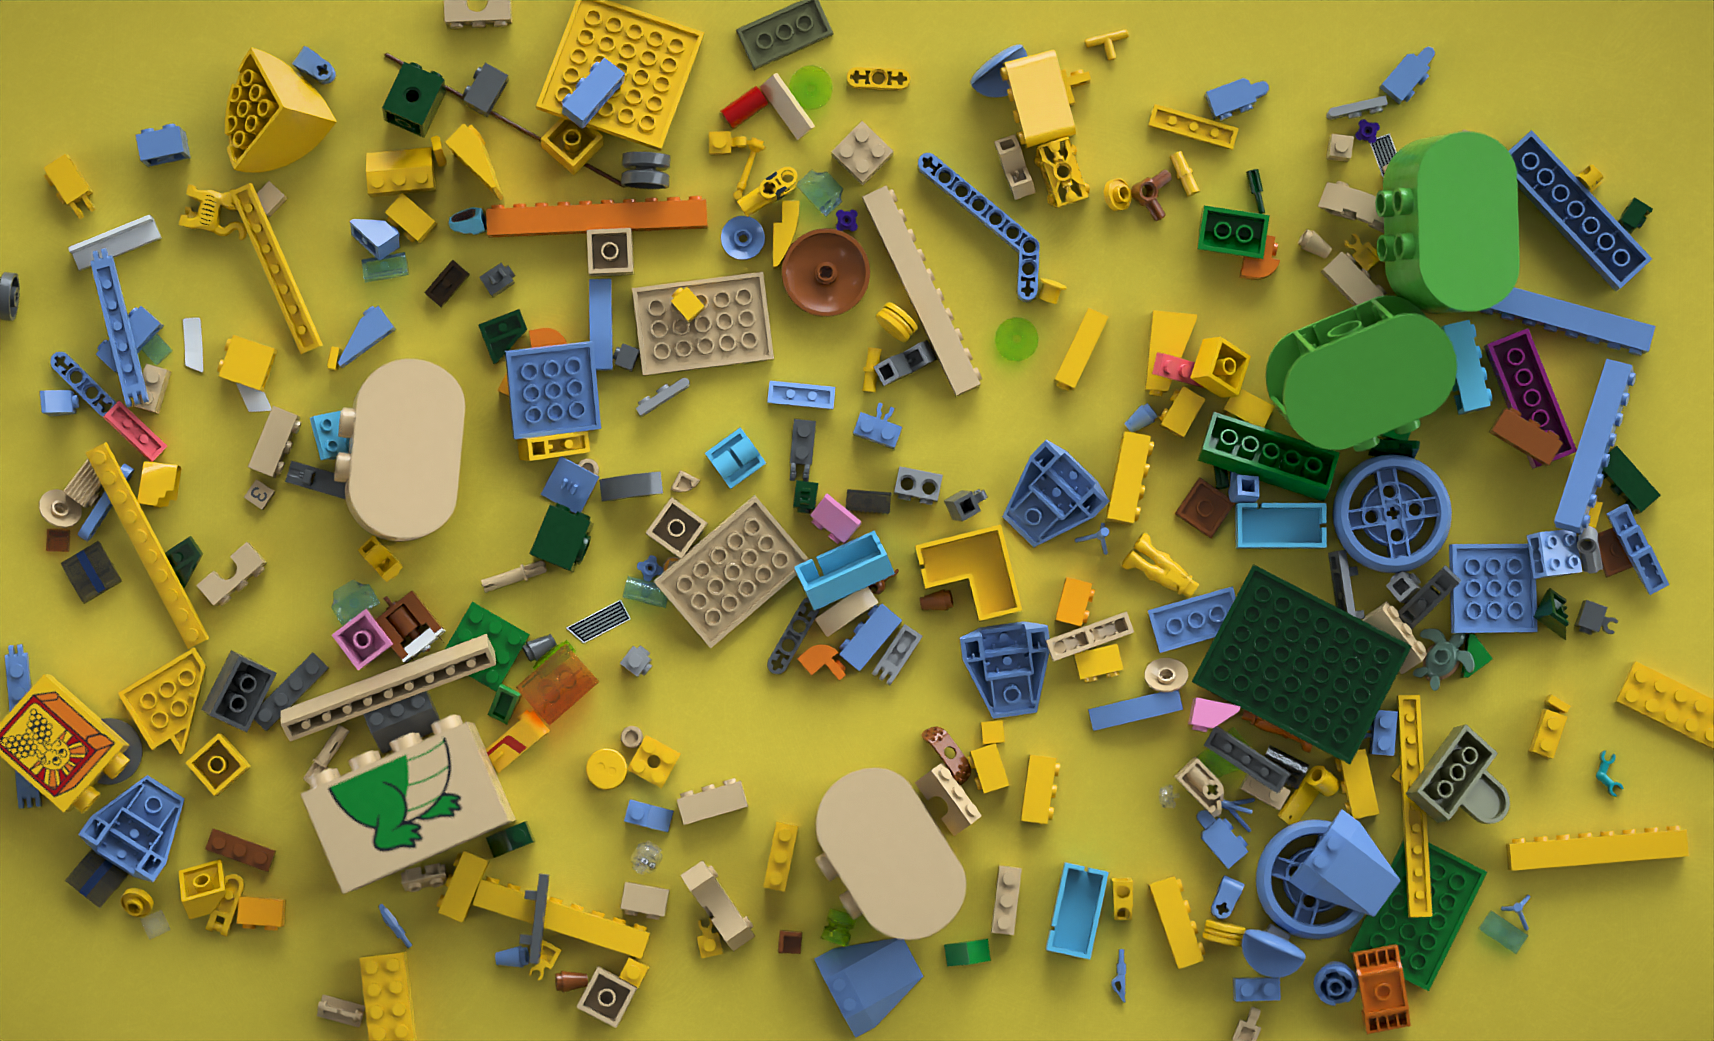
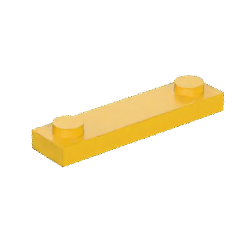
M1154 104L1148 126L1229 150H1233L1239 130L1237 127Z

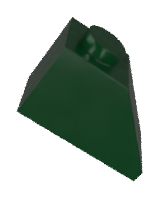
M527 821L486 837L494 858L535 842Z

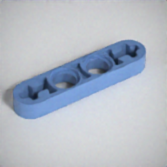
M56 352L52 355L50 360L52 368L99 415L103 417L107 413H103L105 408L100 403L97 406L94 404L103 395L105 398L102 400L108 405L112 403L111 408L116 404V401L68 354ZM58 357H65V364L68 367H71L73 364L74 367L68 371L62 366L57 367L58 361L56 359ZM75 371H79L82 374V380L79 383L71 381V375ZM92 386L96 387L98 395L94 399H89L86 395L87 389Z
M123 464L120 469L127 482H129L135 470L127 464ZM106 492L103 493L78 532V536L87 542L93 537L113 506Z

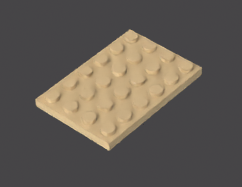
M763 272L632 288L643 376L774 360ZM680 287L683 290L688 287L705 306V309L690 323L671 303L673 299L672 294Z
M754 495L690 549L682 558L656 578L654 583L707 645L712 648L797 575L795 566L809 559Z

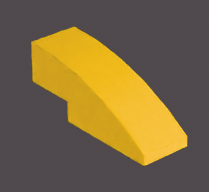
M782 201V223H773L774 269L780 267L788 249L792 245L799 220L800 201Z

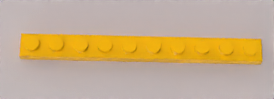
M107 442L89 450L85 454L187 648L190 649L209 639Z
M1398 695L1396 698L1408 918L1432 917L1427 813L1406 795V792L1424 769L1420 695Z

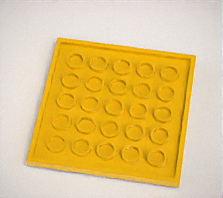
M576 0L536 104V109L572 121L562 114L563 104L561 103L568 93L572 94L576 90V85L581 78L584 77L586 79L590 74L591 67L597 61L600 63L603 58H606L625 73V81L586 126L661 151L704 38V32L609 0Z

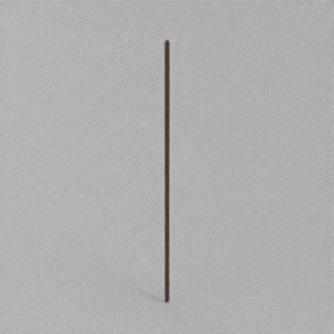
M389 53L384 54L390 60L401 66L404 62ZM445 85L447 91L464 100L463 94ZM494 111L490 112V115L541 142V137ZM588 163L584 165L586 168L617 185L625 187L621 185V181Z

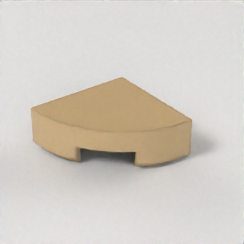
M680 470L670 490L686 492L697 486L700 480Z

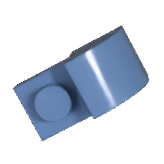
M1230 471V488L1228 489L1230 501L1234 503H1256L1259 498V477L1240 475Z

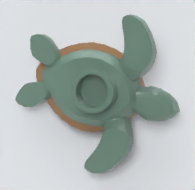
M1424 629L1421 631L1420 636L1432 640L1434 644L1427 649V655L1423 659V667L1415 669L1413 672L1414 676L1419 678L1425 676L1430 681L1431 688L1437 691L1440 687V680L1451 676L1459 667L1460 662L1463 663L1467 672H1473L1475 668L1473 656L1468 651H1460L1459 649L1466 639V633H1454L1450 641H1446L1444 634L1438 629Z

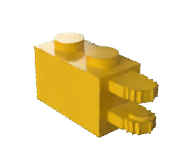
M67 154L62 155L43 168L47 173L44 175L46 181L50 186L55 185L59 191L56 193V196L63 205L66 203L70 206L79 219L84 217L82 210L77 206V203L83 200L91 212L95 210L88 197L93 192Z

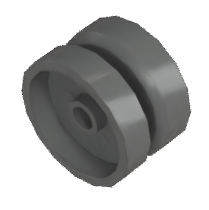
M655 152L623 153L622 166L630 170L622 173L621 185L637 189L669 188L670 176L660 171L670 168V155Z
M4 272L0 277L1 320L14 321L20 295L17 273Z

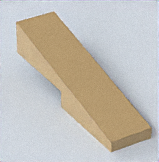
M1127 612L1048 639L1046 644L1052 661H1056L1134 633Z

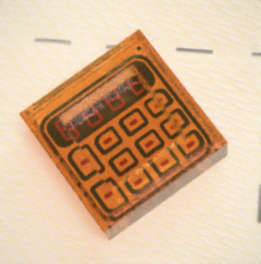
M47 529L46 551L69 552L71 530Z

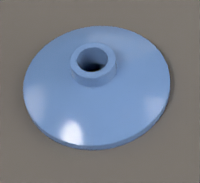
M734 217L725 224L721 232V243L724 250L733 258L740 260L756 256L763 248L765 242L762 226L752 217ZM746 235L747 241L742 243L739 241V237Z

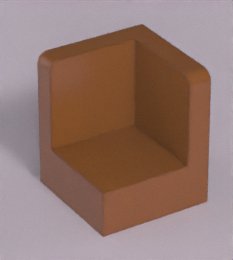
M780 930L778 953L801 954L802 932Z

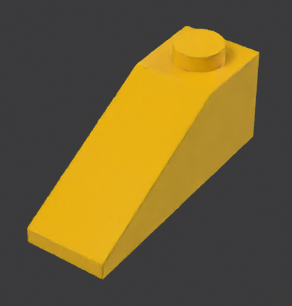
M588 430L517 439L519 460L533 461L590 452Z

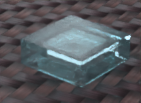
M158 334L141 348L155 365H158L173 351Z

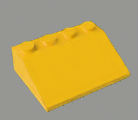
M463 123L445 143L452 154L501 200L503 195L488 152L484 147L486 143L472 125L467 127Z

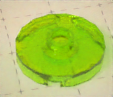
M814 65L804 66L797 70L789 84L790 92L802 108L808 110L824 106L830 100L833 92L832 80L829 74L824 69ZM808 85H814L815 90L813 92L808 91Z
M1014 317L1005 320L995 334L997 350L1002 357L1010 361L1019 362L1029 358L1034 354L1038 346L1039 336L1037 330L1030 321L1024 318ZM1013 336H1020L1021 341L1019 343H1015L1013 341Z

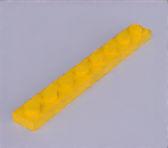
M249 183L231 191L230 194L300 354L322 346V342L253 184Z

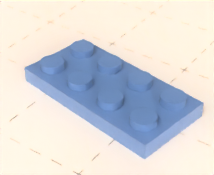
M1233 586L1148 610L1159 653L1214 638L1236 598Z

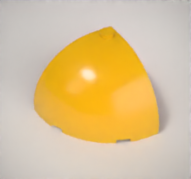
M252 47L249 49L237 70L240 74L236 84L232 83L225 113V135L229 137L227 152L234 170L250 173L266 172L289 165L308 154L325 138L337 121L322 96L297 71L266 52Z

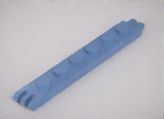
M103 248L101 249L103 258H100L97 250L93 251L94 260L90 261L125 404L128 408L132 406L131 397H133L135 405L141 404L139 395H142L144 403L149 402L114 258L112 255L108 256L107 249Z
M23 644L17 645V654H15L14 645H9V654L5 655L10 711L31 689L28 653H24ZM15 770L19 809L24 808V799H27L28 808L33 807V798H35L36 806L41 807V792Z

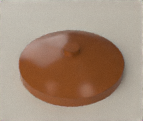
M816 229L802 235L790 246L783 261L782 279L788 296L800 309L815 316L833 317L851 310L863 298L869 285L870 265L864 249L852 236L836 229Z

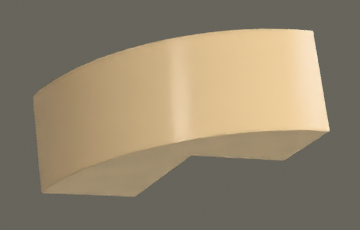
M1015 134L994 141L1014 199L1017 200L1036 193L1033 180L1026 167L1023 153Z
M869 587L850 594L815 620L826 637H829L879 602Z

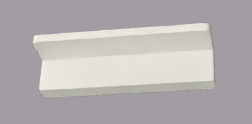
M147 215L70 246L68 250L72 253L78 270L82 271L91 267L90 261L94 260L93 251L97 250L100 258H103L101 249L106 248L108 256L112 255L114 258L159 240L162 237L154 218L151 215Z

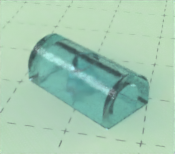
M405 252L387 255L380 261L376 257L361 260L365 283L409 275Z
M628 576L623 598L666 608L668 598L654 582Z

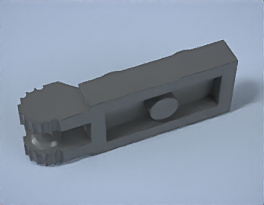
M794 419L790 455L791 481H795L796 464L805 465L803 481H809L816 421Z

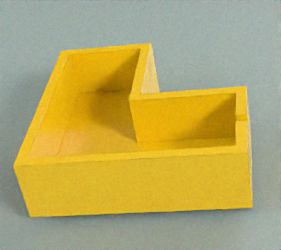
M1001 524L915 545L919 566L924 565V569L920 571L925 590L968 579L979 622L1022 611Z

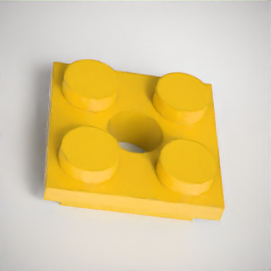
M645 735L627 770L662 789L681 753ZM652 755L660 758V765L657 768H651L648 765V759Z

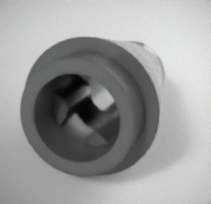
M549 634L526 642L522 649L528 660L532 662L534 660L538 661L557 644L552 635Z

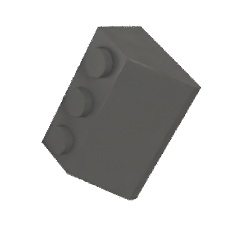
M231 650L201 710L216 719L247 732L277 673Z
M428 690L363 714L382 754L391 751L390 742L413 732L415 734L419 733L421 737L433 733L431 724L440 721Z

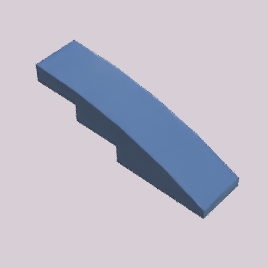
M589 279L590 341H593L596 371L613 370L611 279Z
M1625 503L1606 513L1626 555L1648 594L1651 595L1668 586L1669 583L1652 547L1648 544L1641 527L1636 523L1629 506Z
M1179 690L1173 692H1159L1088 709L1093 731L1183 710Z

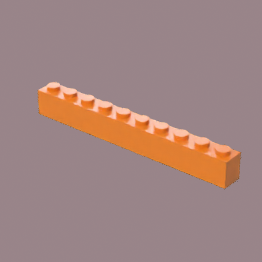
M690 196L689 200H680V197H668L667 201H658V198H646L645 202H636V199H624L623 203H614V200H601V204H592V201H579V205H570V202H557V206H548V203H535V207H526V204H513V208H504V205L498 204L491 205V209H486L487 236L489 238L587 234V230L631 228L632 232L708 228L707 201L702 199V196Z

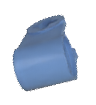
M306 46L302 48L292 63L297 69L323 84L331 83L336 77L335 69L331 64ZM322 69L327 70L328 74H321L320 71Z
M1226 875L1223 876L1211 906V912L1214 917L1224 919L1230 916L1243 891L1244 883ZM1224 903L1227 912H1223L1220 915L1216 906Z

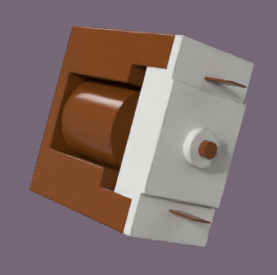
M410 591L402 599L394 603L387 596L383 599L389 606L386 608L387 611L375 620L393 643L392 649L404 663L411 659L413 660V657H416L421 652H429L430 645L445 632V629L414 591ZM421 625H428L430 627L423 634L418 630ZM410 636L413 642H411L408 646L404 647L403 643L406 642L405 638Z

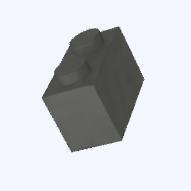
M485 63L482 68L478 67L473 76L475 79L472 86L468 85L462 97H464L465 106L488 117L506 87L509 77L502 71Z

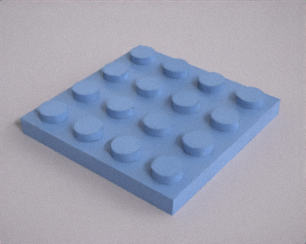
M593 341L505 351L514 439L601 429Z
M1528 544L1449 545L1450 570L1461 579V582L1450 592L1451 633L1538 632L1537 619L1533 617L1537 610L1536 579L1533 578Z

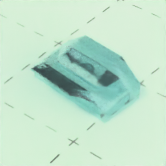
M811 170L796 184L804 196L825 217L842 203L841 193L843 188L828 172L817 173Z
M351 580L333 591L334 599L331 608L341 625L344 626L365 609L369 611L381 602L370 584H361Z

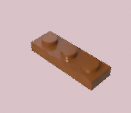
M215 828L212 829L205 848L208 851L269 872L276 850Z

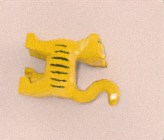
M188 184L186 194L199 201L200 205L198 212H193L192 208L185 206V215L181 214L178 225L190 229H204L219 236H227L234 230H238L239 240H244L247 236L244 224L239 221L230 222L225 227L220 226L222 207L229 211L238 212L230 194L235 189L225 193L214 190L199 191L195 185Z

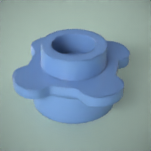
M653 555L649 556L646 561L637 564V569L643 573L645 581H651L652 577L663 573V568L656 562L657 558Z

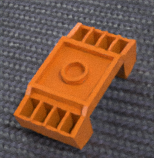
M1394 944L1352 952L1353 965L1357 971L1363 1007L1361 1013L1366 1033L1370 1034L1411 1026L1398 946Z

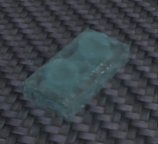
M1491 910L1478 928L1515 954H1517L1528 937L1527 934Z

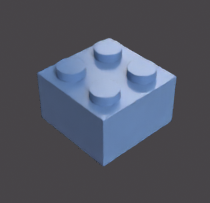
M176 124L162 126L163 129L154 131V128L141 130V134L136 135L140 160L148 167L191 158L186 132L180 126H176Z

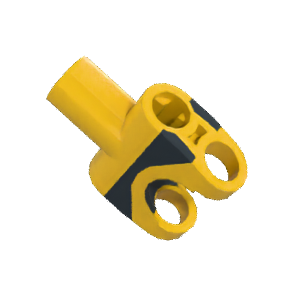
M783 167L764 179L759 187L739 199L737 203L748 218L767 204H773L792 192L798 185L796 171L792 167ZM787 175L794 178L789 183L782 180ZM767 189H772V193H767Z

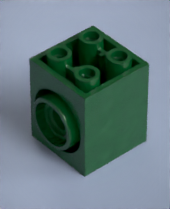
M404 62L382 107L384 121L425 138L446 93L443 76L435 71H430L429 73L423 70L417 63L410 62L409 64Z
M556 503L555 506L549 505L530 554L574 573L576 565L581 564L591 540L589 534L594 524L589 521L591 517L578 511L576 515L569 513L570 509L559 503Z

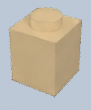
M1331 134L1328 143L1327 159L1349 162L1352 156L1354 136Z
M270 181L257 193L264 212L269 218L288 199Z

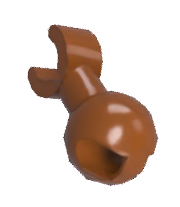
M896 569L894 575L869 585L870 590L872 587L876 588L875 592L872 590L871 592L873 594L884 592L885 582L889 578L895 577L899 570Z

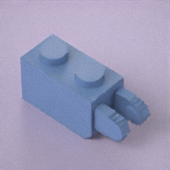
M1428 46L1418 56L1407 54L1379 88L1398 104L1403 100L1407 102L1415 93L1412 90L1417 83L1422 85L1429 77L1427 71L1430 69L1428 63L1435 56L1434 49Z
M1242 78L1207 91L1205 97L1213 119L1220 118L1221 121L1232 117V113L1240 110L1241 113L1253 109L1252 105L1257 102L1256 99L1266 95L1267 91H1269V85L1266 81H1260V83L1257 82L1251 85L1249 80Z
M1207 810L1198 811L1196 815L1197 821L1204 828L1201 832V839L1223 865L1229 869L1249 852L1245 848L1248 846L1247 842L1240 835L1236 837L1231 831L1233 826L1226 818L1221 820L1218 817L1215 820Z

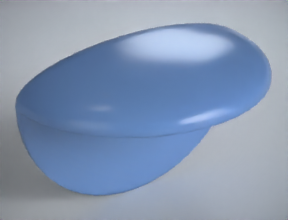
M1021 44L1013 45L989 59L973 75L970 81L971 86L980 94L988 97L1007 96V89H1010L1007 80L1002 81L999 68L1003 67L1002 63L1026 57L1027 53Z
M1249 929L1243 935L1242 950L1244 957L1249 965L1262 975L1268 977L1288 976L1297 971L1306 959V955L1301 949L1274 934Z

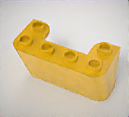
M1054 49L1002 63L1003 67L999 68L1002 81L1007 80L1010 89H1007L1009 101H1014L1016 109L1012 111L1014 121L1020 124V132H1016L1020 145H1024V148H1029L1076 135L1071 109Z

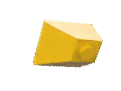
M222 859L179 870L181 900L189 919L211 914L226 894Z

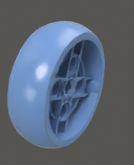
M1379 455L1361 462L1345 476L1334 498L1333 524L1341 545L1357 562L1378 572L1400 573L1424 565L1442 548L1451 527V501L1444 483L1426 464L1404 455ZM1396 470L1407 472L1418 478L1427 487L1432 497L1421 498L1411 486L1399 482ZM1374 474L1376 485L1365 494L1359 509L1349 510L1350 500L1357 486L1365 478ZM1385 486L1393 488L1394 495L1392 498H1388L1383 494ZM1411 504L1419 507V514L1417 516L1409 513V506ZM1390 508L1393 511H1397V515L1394 516L1395 520H1392L1391 516H1387ZM1367 511L1375 514L1376 520L1374 523L1366 521L1365 514ZM1436 517L1433 531L1427 542L1417 551L1411 553L1409 542L1419 534L1426 518ZM1363 529L1373 541L1386 546L1388 557L1379 556L1366 549L1357 540L1353 530ZM1393 529L1401 532V539L1399 541H1394L1391 538V531Z
M1304 820L1291 824L1279 831L1265 846L1256 870L1257 893L1266 914L1284 931L1304 939L1321 940L1338 936L1355 926L1365 915V913L1348 909L1342 916L1331 922L1313 924L1316 913L1328 911L1337 904L1314 897V904L1306 907L1303 899L1307 894L1289 882L1291 878L1289 876L1290 868L1293 866L1299 867L1301 863H1304L1328 831L1331 821ZM1318 835L1315 846L1299 850L1289 860L1278 856L1294 840L1304 836ZM1272 876L1283 879L1284 891L1289 900L1295 905L1292 917L1281 908L1274 896Z

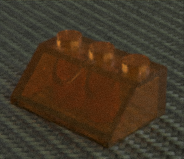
M564 644L516 688L550 726L598 684L599 681L567 644Z

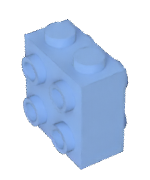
M1555 530L1527 535L1534 579L1582 572V561L1577 548L1578 537L1575 532Z

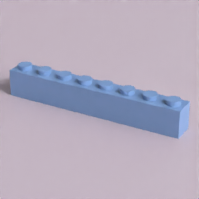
M1515 287L1498 304L1480 310L1481 313L1493 315V312L1502 314L1501 318L1514 321V318L1523 320L1522 324L1528 326L1542 325L1546 331H1564L1568 337L1578 338V335L1586 337V341L1599 344V341L1608 343L1607 347L1620 350L1621 347L1629 349V353L1638 356L1649 352L1655 330L1654 325Z
M1606 359L1555 516L1556 528L1582 534L1584 528L1589 526L1591 516L1588 514L1590 508H1594L1597 501L1595 492L1597 487H1601L1603 482V467H1607L1609 464L1610 454L1608 452L1610 446L1614 447L1617 434L1614 433L1616 427H1620L1623 420L1621 411L1623 406L1628 404L1630 397L1628 393L1629 387L1635 383L1636 373H1634L1633 366L1630 364Z

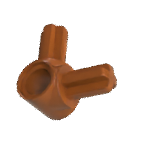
M1166 169L1153 178L1147 177L1142 182L1134 184L1131 189L1132 198L1139 202L1141 206H1146L1154 221H1159L1165 216V212L1156 198L1158 197L1159 189L1172 180L1170 172ZM1143 186H1144V187L1146 188V190H1147L1146 196H1143V194H1142V187H1143Z

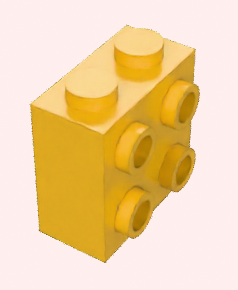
M233 335L232 339H228L224 351H227L225 359H221L217 368V372H220L219 377L263 392L277 350Z

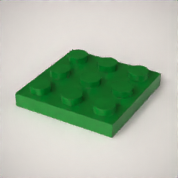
M472 602L445 649L487 634L495 651L496 665L468 676L497 692L530 634Z

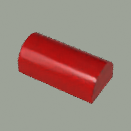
M755 86L720 112L731 128L735 129L766 107L768 102L758 87Z

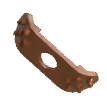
M936 726L926 729L922 733L923 740L933 747L959 785L964 784L971 775V767L967 758L943 728ZM946 747H950L955 751L953 759L945 756L944 750Z

